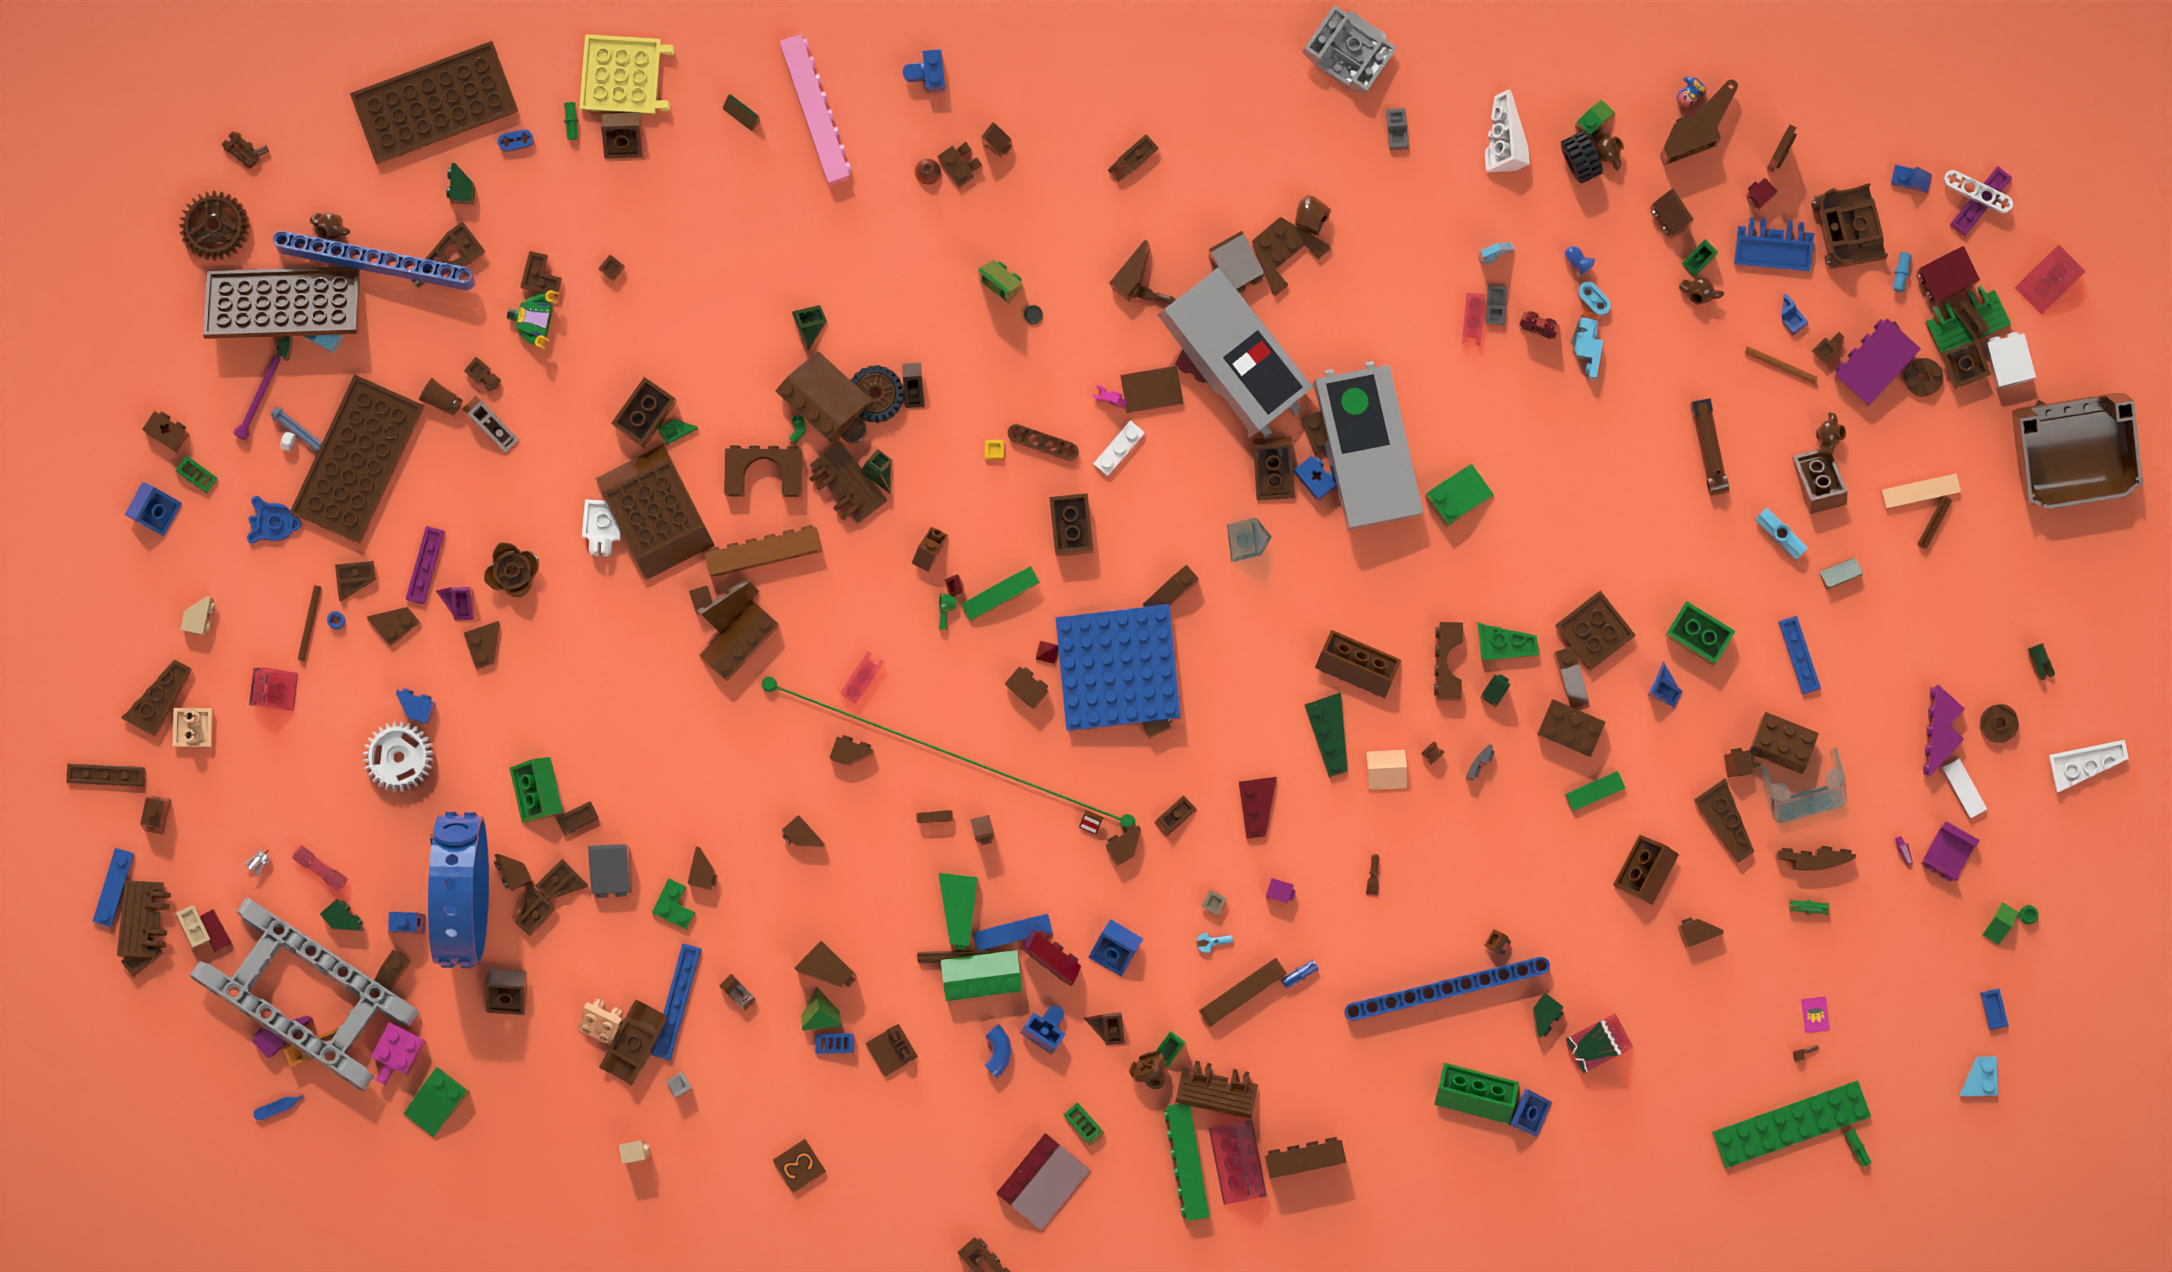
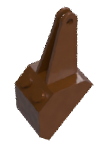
M1727 80L1694 117L1687 119L1685 116L1676 120L1660 154L1664 166L1718 145L1721 137L1717 127L1737 91L1738 83L1735 80Z

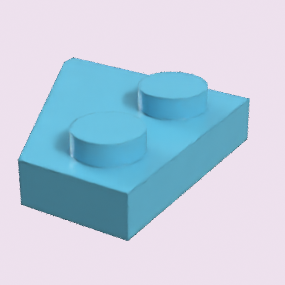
M1512 242L1508 244L1496 243L1480 250L1478 258L1481 264L1486 262L1488 265L1497 261V257L1515 249Z

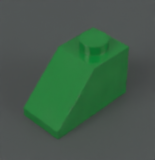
M1601 99L1577 120L1575 127L1580 132L1586 133L1590 138L1615 112Z

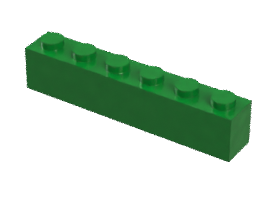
M1184 1104L1166 1106L1167 1110H1163L1165 1122L1169 1121L1170 1124L1167 1135L1168 1140L1173 1141L1174 1148L1170 1149L1172 1160H1176L1177 1168L1173 1169L1175 1180L1179 1179L1180 1187H1177L1179 1199L1183 1198L1184 1206H1180L1182 1218L1186 1217V1221L1208 1218L1210 1215L1191 1107Z

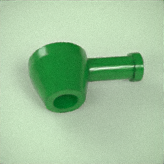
M940 593L938 629L948 630L947 613L956 609V597Z

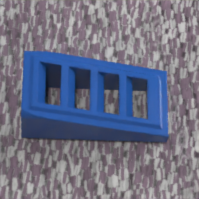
M854 1033L815 1034V1054L854 1053ZM821 1038H825V1050H821ZM829 1038H832V1049H829ZM836 1038H840V1049H836ZM844 1038H848V1049H844Z

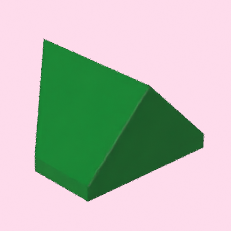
M818 987L801 1016L802 1031L841 1026L840 1011Z

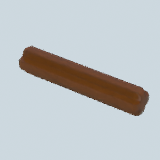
M1945 496L1941 498L1918 542L1919 547L1923 549L1928 548L1952 502L1950 498Z

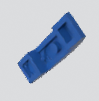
M1044 914L974 932L977 949L987 950L1024 940L1032 930L1037 932L1041 930L1046 934L1053 933L1049 915Z

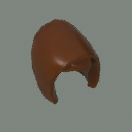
M1307 195L1298 204L1295 225L1318 236L1323 223L1328 220L1332 209L1316 197Z

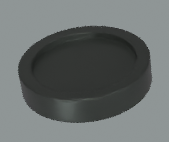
M1030 305L1025 309L1024 318L1029 324H1037L1042 320L1043 312L1039 306Z

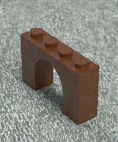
M730 445V448H725V496L745 497V474L748 467L757 460L768 459L774 461L781 468L782 496L802 497L803 451L798 449V446H787V449H779V446H768V449H760V446L751 445L747 449L741 448L739 445Z

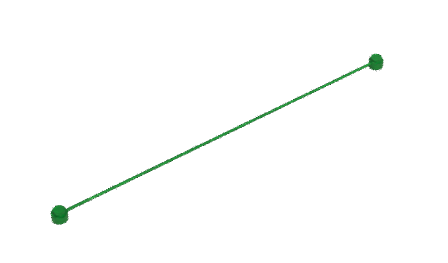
M766 677L762 681V688L764 689V691L768 693H772L776 689H779L781 691L805 699L812 703L818 704L825 708L831 709L838 713L852 717L854 719L878 727L885 731L891 732L898 736L904 737L911 741L917 742L924 746L938 750L945 754L951 755L958 759L964 760L971 764L977 765L984 769L990 770L997 774L1003 775L1005 777L1011 778L1018 782L1024 783L1031 787L1037 788L1044 792L1050 793L1057 797L1063 798L1070 802L1076 803L1078 805L1084 806L1091 810L1097 811L1104 815L1120 820V825L1123 829H1126L1131 825L1135 826V818L1130 814H1125L1120 818L1118 816L1112 815L1110 813L1086 805L1079 801L1073 800L1071 798L1065 797L1063 795L1039 787L1032 783L1026 782L1019 778L1013 777L1006 773L1000 772L998 770L992 769L990 767L966 759L959 755L953 754L946 750L940 749L933 745L927 744L925 742L919 741L917 739L893 731L886 727L880 726L873 722L867 721L860 717L846 713L839 709L833 708L826 704L820 703L813 699L807 698L800 694L777 686V681L773 677Z

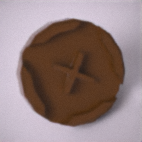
M1158 1051L1145 1053L1139 1057L1137 1063L1134 1061L1131 1064L1129 1074L1136 1082H1145L1152 1089H1160L1165 1082L1163 1069L1166 1066V1059ZM1156 1077L1160 1081H1153L1152 1079Z

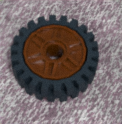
M871 365L860 369L851 378V381L872 399L871 403L859 415L860 418L867 422L880 423L893 418L899 412L904 400V389L901 380L892 370L880 365ZM879 390L881 395L879 398H872L870 396L871 392Z

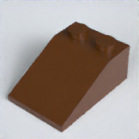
M1292 436L1273 437L1265 440L1264 438L1253 439L1257 500L1295 498Z
M1820 449L1792 457L1803 497L1810 514L1847 505L1848 491L1832 454L1821 455Z

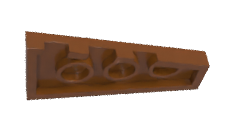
M174 659L121 719L156 737L189 677L192 668Z
M1724 778L1695 798L1694 802L1737 863L1754 853V849L1744 828L1733 795L1730 792L1728 782Z

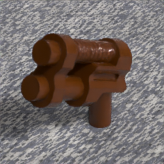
M232 131L228 136L231 140H225L222 146L224 151L235 156L246 168H252L253 165L260 161L259 156L269 152L267 145L255 150L253 143L250 141L246 142L241 138L242 135L240 133ZM236 143L243 148L241 151L234 148Z

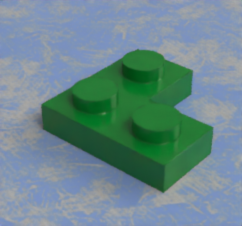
M668 878L652 913L687 930L695 912L678 904L686 886Z

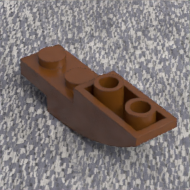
M1821 846V849H1816L1815 856L1810 851L1801 850V853H1794L1791 848H1782L1776 851L1775 859L1794 862L1793 870L1816 871L1845 864L1855 859L1856 854H1852V850L1840 849V852L1832 851L1833 847Z

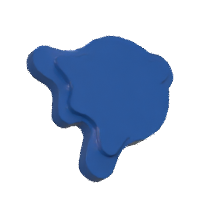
M254 496L251 499V504L258 513L248 518L252 527L251 532L247 535L249 543L254 544L263 539L281 541L301 528V521L291 514L290 509L285 505L267 503L259 496Z

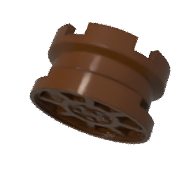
M858 417L842 435V438L847 443L857 444L865 438L867 428L864 420Z

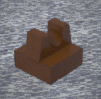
M1493 929L1484 946L1504 955L1506 953L1502 949L1504 944L1510 945L1512 941L1508 938L1509 936Z

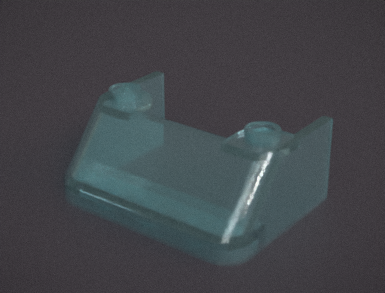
M1837 747L1829 751L1834 768L1826 773L1827 786L1790 795L1789 789L1785 784H1771L1766 766L1759 769L1771 815L1776 822L1785 823L1838 809L1846 804V780Z

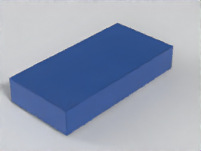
M2000 988L1980 992L1988 1029L1993 1030L2009 1026Z

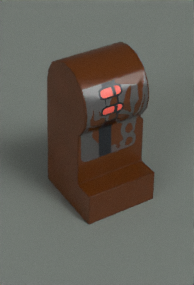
M730 974L719 985L745 1011L756 1000L733 974Z

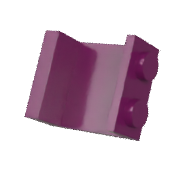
M1945 821L1921 863L1925 865L1924 868L1926 870L1942 874L1941 878L1950 883L1958 881L1961 870L1980 840Z

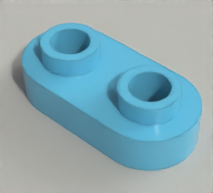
M1584 282L1581 284L1578 290L1580 299L1594 314L1598 316L1607 314L1611 307L1609 299L1594 283ZM1586 289L1590 290L1591 295H1585L1584 291ZM1597 304H1603L1604 308L1598 309Z

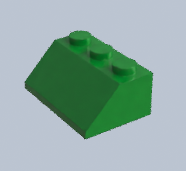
M551 757L531 759L509 768L522 823L549 818L563 813Z

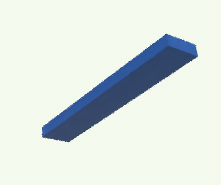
M682 943L663 1012L669 1018L660 1033L652 1056L671 1061L701 948Z

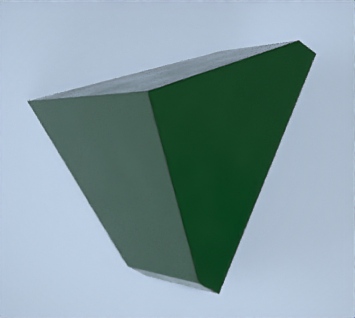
M820 305L792 312L808 351L827 323Z
M878 449L866 461L860 472L891 494V463L893 460Z

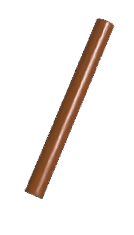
M1747 346L1744 352L1813 384L1817 380L1816 376Z

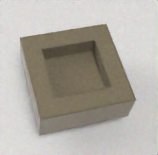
M1210 890L1201 907L1218 916L1227 898Z

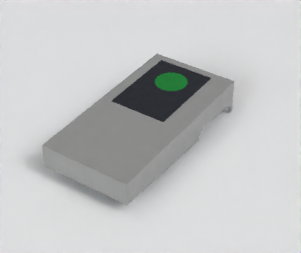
M1374 361L1364 362L1367 369L1335 375L1333 369L1324 370L1326 377L1315 379L1312 383L1328 438L1325 443V449L1331 473L1335 474L1347 527L1346 531L1418 517L1424 513L1390 365L1375 367Z

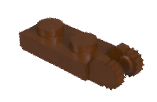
M1145 134L1123 153L1107 171L1111 174L1122 164L1126 169L1116 177V181L1120 182L1159 150V147Z

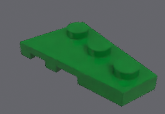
M1477 623L1481 661L1539 656L1536 635Z

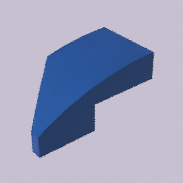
M1784 294L1781 321L1795 335L1808 325V320L1796 308V304L1787 294Z

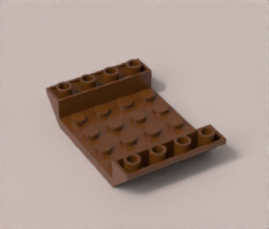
M664 444L595 478L646 580L715 546Z

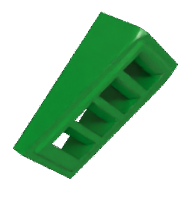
M185 456L175 470L176 473L205 493L210 490L218 479L188 456ZM188 463H190L191 466L189 467L187 472L184 473L183 469L186 467ZM194 467H196L198 470L191 478L189 474L192 472ZM200 472H203L204 475L198 482L195 481ZM209 476L210 480L205 486H202L203 481Z
M1078 1102L1063 1114L1089 1145H1092L1105 1133ZM1080 1110L1081 1113L1076 1118L1072 1119L1071 1117L1077 1111ZM1085 1116L1086 1119L1077 1125L1076 1123ZM1090 1122L1091 1125L1085 1131H1082V1129ZM1096 1128L1097 1130L1088 1137L1087 1135Z

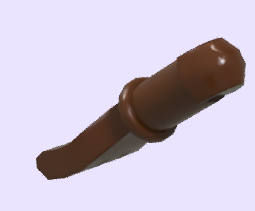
M1143 286L1140 287V292L1137 295V298L1145 300L1155 299V301H1161L1169 305L1176 301L1173 296L1163 295L1159 292L1156 294L1152 289Z
M1373 854L1371 857V869L1369 872L1371 877L1367 881L1366 894L1378 895L1379 881L1376 876L1379 874L1380 857L1378 854Z

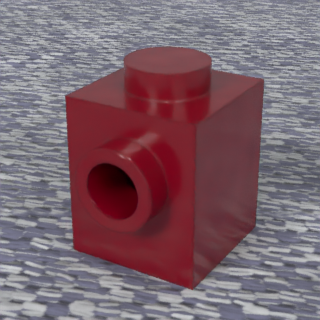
M1764 178L1759 183L1755 181L1748 188L1747 201L1753 208L1761 209L1778 191Z

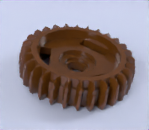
M214 190L212 196L206 191L204 198L198 194L199 200L197 201L192 198L194 204L187 203L186 205L189 210H182L186 217H180V220L184 222L179 224V227L184 229L180 231V235L186 236L182 241L184 243L189 242L186 247L188 249L192 248L191 252L193 254L198 252L199 258H202L204 254L206 260H209L210 256H212L214 261H216L217 256L224 260V254L231 258L230 251L237 254L235 248L238 246L242 249L243 247L240 242H247L243 235H249V232L245 230V228H250V225L245 223L249 220V217L243 216L247 211L245 209L240 210L243 207L242 203L236 205L238 202L237 198L234 197L231 200L230 194L224 197L222 191L219 196H217ZM228 206L238 218V221L234 224L224 211ZM201 209L203 212L194 227L191 225L197 211ZM217 220L219 222L216 230L209 229L210 221ZM225 242V246L221 248H207V243Z

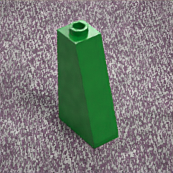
M939 873L950 945H954L953 949L965 950V947H970L978 877Z

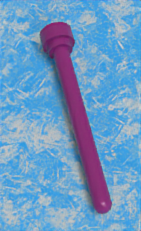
M279 355L273 357L242 425L239 424L233 432V435L247 441L250 435L249 426L281 360Z

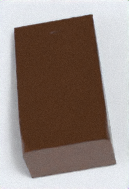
M1183 795L1154 823L1165 836H1168L1197 809Z

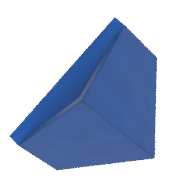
M1663 661L1647 695L1675 708L1683 690L1678 687Z

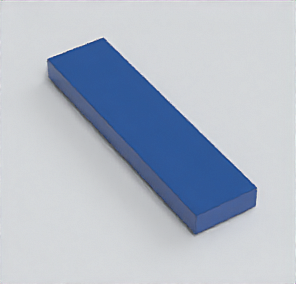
M1794 616L1779 621L1778 624L1802 695L1821 689L1798 617Z

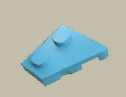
M1997 1056L1976 1057L1966 1082L1960 1091V1096L1998 1095Z

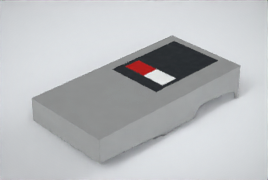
M1219 267L1158 314L1161 321L1214 392L1224 397L1248 430V438L1260 431L1264 435V440L1272 434L1267 426L1270 422L1288 408L1293 410L1294 416L1301 411V407L1296 401L1311 390L1313 386Z

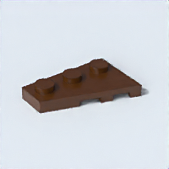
M745 578L727 590L726 595L720 599L715 598L711 601V605L705 609L702 607L697 611L718 632L722 633L759 593V590Z

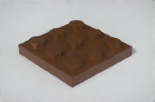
M1601 590L1555 625L1571 647L1574 646L1575 653L1590 671L1636 636Z

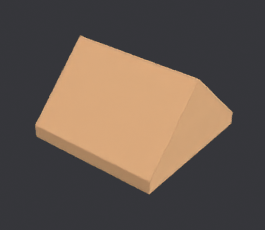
M1405 750L1366 752L1369 790L1407 788Z

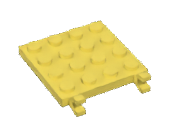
M585 34L579 109L584 111L656 115V109L670 111L669 101L657 100L660 54L674 56L675 48L673 45H661V39Z

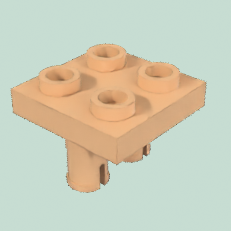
M174 708L172 746L212 747L213 709Z
M596 999L593 1005L587 1002L583 1008L577 1029L584 1034L599 1039L603 1043L611 1045L618 1032L623 1011L619 1009L616 1014L617 1007H613L611 1013L603 1010L606 1007V1003L602 1001L599 1005L600 999Z

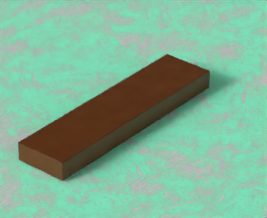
M67 763L66 783L144 787L145 767Z

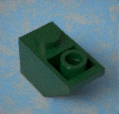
M451 163V168H448L447 177L450 179V187H447L446 192L447 198H449L452 204L474 205L475 184L456 163Z
M1494 674L1480 698L1497 707L1511 685L1508 683L1509 679L1501 674L1498 676Z
M336 899L320 913L322 918L334 930H364L362 926L364 922L357 914L355 916L349 911L351 907L345 900L341 902L339 899Z
M1546 993L1541 996L1532 1009L1535 1032L1538 1038H1541L1542 1035L1546 1037L1552 1029L1550 1027L1551 1023L1554 1020L1557 1022L1564 1013L1561 1011L1564 1006Z

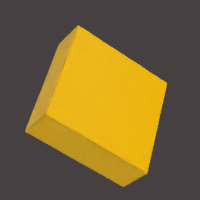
M985 440V460H1004V440Z

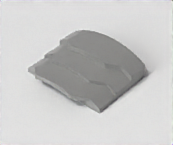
M1334 5L1302 53L1327 75L1346 87L1365 95L1397 47L1387 41L1383 31L1366 22L1355 12H1344Z

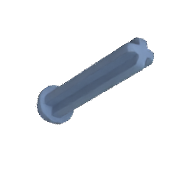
M276 407L272 411L270 416L273 417V421H279L318 452L322 444L321 441L285 414L282 407Z

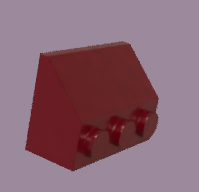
M1032 930L1019 948L1061 981L1072 986L1081 968V965L1077 963L1079 959L1071 953L1069 955L1065 954L1062 951L1064 947L1056 941L1052 944L1047 940L1049 936L1043 931L1039 930L1037 932Z

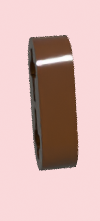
M953 811L916 813L917 823L952 821Z

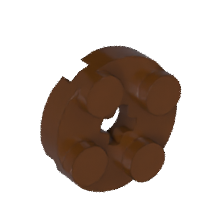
M1918 358L1907 367L1904 380L1911 393L1916 396L1925 397L1934 394L1940 389L1943 383V369L1932 359ZM1927 373L1929 380L1921 382L1919 374Z
M1993 705L1982 713L1979 726L1980 731L1988 740L2004 743L2013 738L2019 729L2017 714L2008 705ZM2000 718L2003 719L2004 727L1997 728L1994 721Z

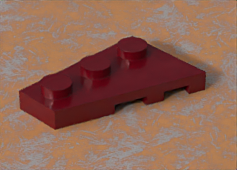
M1277 776L1239 781L1246 839L1266 836Z

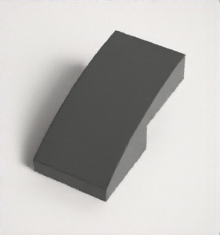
M1405 108L1386 110L1389 150L1409 149Z
M1488 285L1486 324L1505 325L1507 286Z

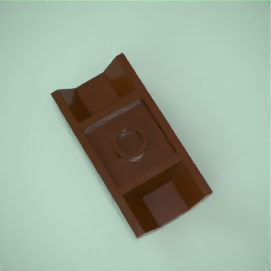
M635 999L599 1068L632 1086L655 1047L669 1017Z

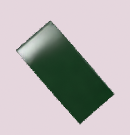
M285 336V338L278 340L279 346H276L279 357H282L285 361H288L291 356L293 336Z

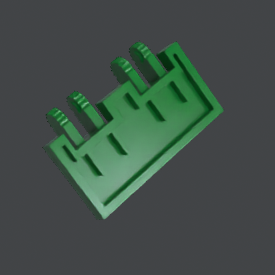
M1982 285L1978 287V293L1984 304H1978L1971 290L1967 292L1969 301L1990 327V330L1977 340L2011 325L1996 291L1993 290L1986 293ZM1948 301L1943 303V307L1949 320L1944 321L1940 309L1935 306L1932 310L1939 325L1936 324L1934 318L1925 322L1940 354L1974 340L1953 312Z

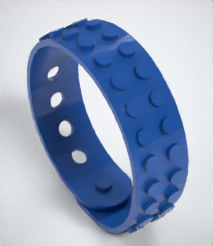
M445 812V815H438L436 818L430 854L428 878L430 951L433 963L441 965V968H453L455 964H458L461 968L472 969L475 965L481 964L488 925L489 850L486 823L484 817L478 816L476 812H464V816H459L457 812Z

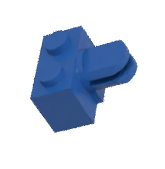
M941 49L922 51L923 62L909 63L904 66L903 76L907 82H925L927 93L946 91Z
M1053 1005L1047 1009L1042 1018L1033 1013L1020 1031V1034L1052 1055L1066 1035L1058 1029L1064 1018L1063 1009Z

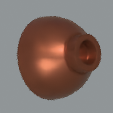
M929 158L919 161L915 167L917 180L925 185L934 184L941 176L940 165L935 160Z

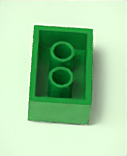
M1686 601L1664 636L1714 666L1736 631Z

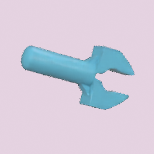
M1202 933L1196 941L1206 940L1210 943L1205 947H1197V949L1204 953H1209L1215 945L1232 943L1233 937L1229 935L1211 938L1208 936V933Z

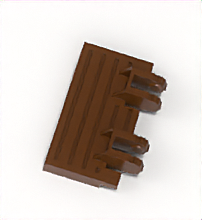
M840 441L810 464L814 471L819 469L809 478L811 482L816 481L825 472L829 475L826 480L817 486L818 491L824 489L831 482H835L829 489L838 501L842 499L833 507L835 512L839 511L849 501L853 504V507L842 514L840 517L842 520L847 519L858 511L852 517L858 524L887 502L885 496L872 480L860 472L862 468Z
M125 880L117 949L118 957L156 959L157 950L149 949V947H166V943L163 941H150V935H167L166 930L159 929L161 912H153V910L170 909L169 904L154 903V898H171V893L161 892L164 887L163 882Z
M1197 1060L1195 1061L1192 1077L1189 1076L1191 1069L1182 1068L1175 1103L1248 1119L1252 1118L1258 1084L1250 1083L1249 1089H1246L1250 1072L1245 1071L1243 1083L1235 1082L1238 1076V1069H1233L1230 1085H1227V1077L1212 1074L1211 1081L1208 1080L1212 1065L1210 1063H1207L1205 1067V1075L1198 1073L1200 1061Z

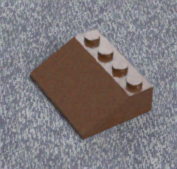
M819 351L787 376L775 390L817 431L833 443L840 439L872 401Z

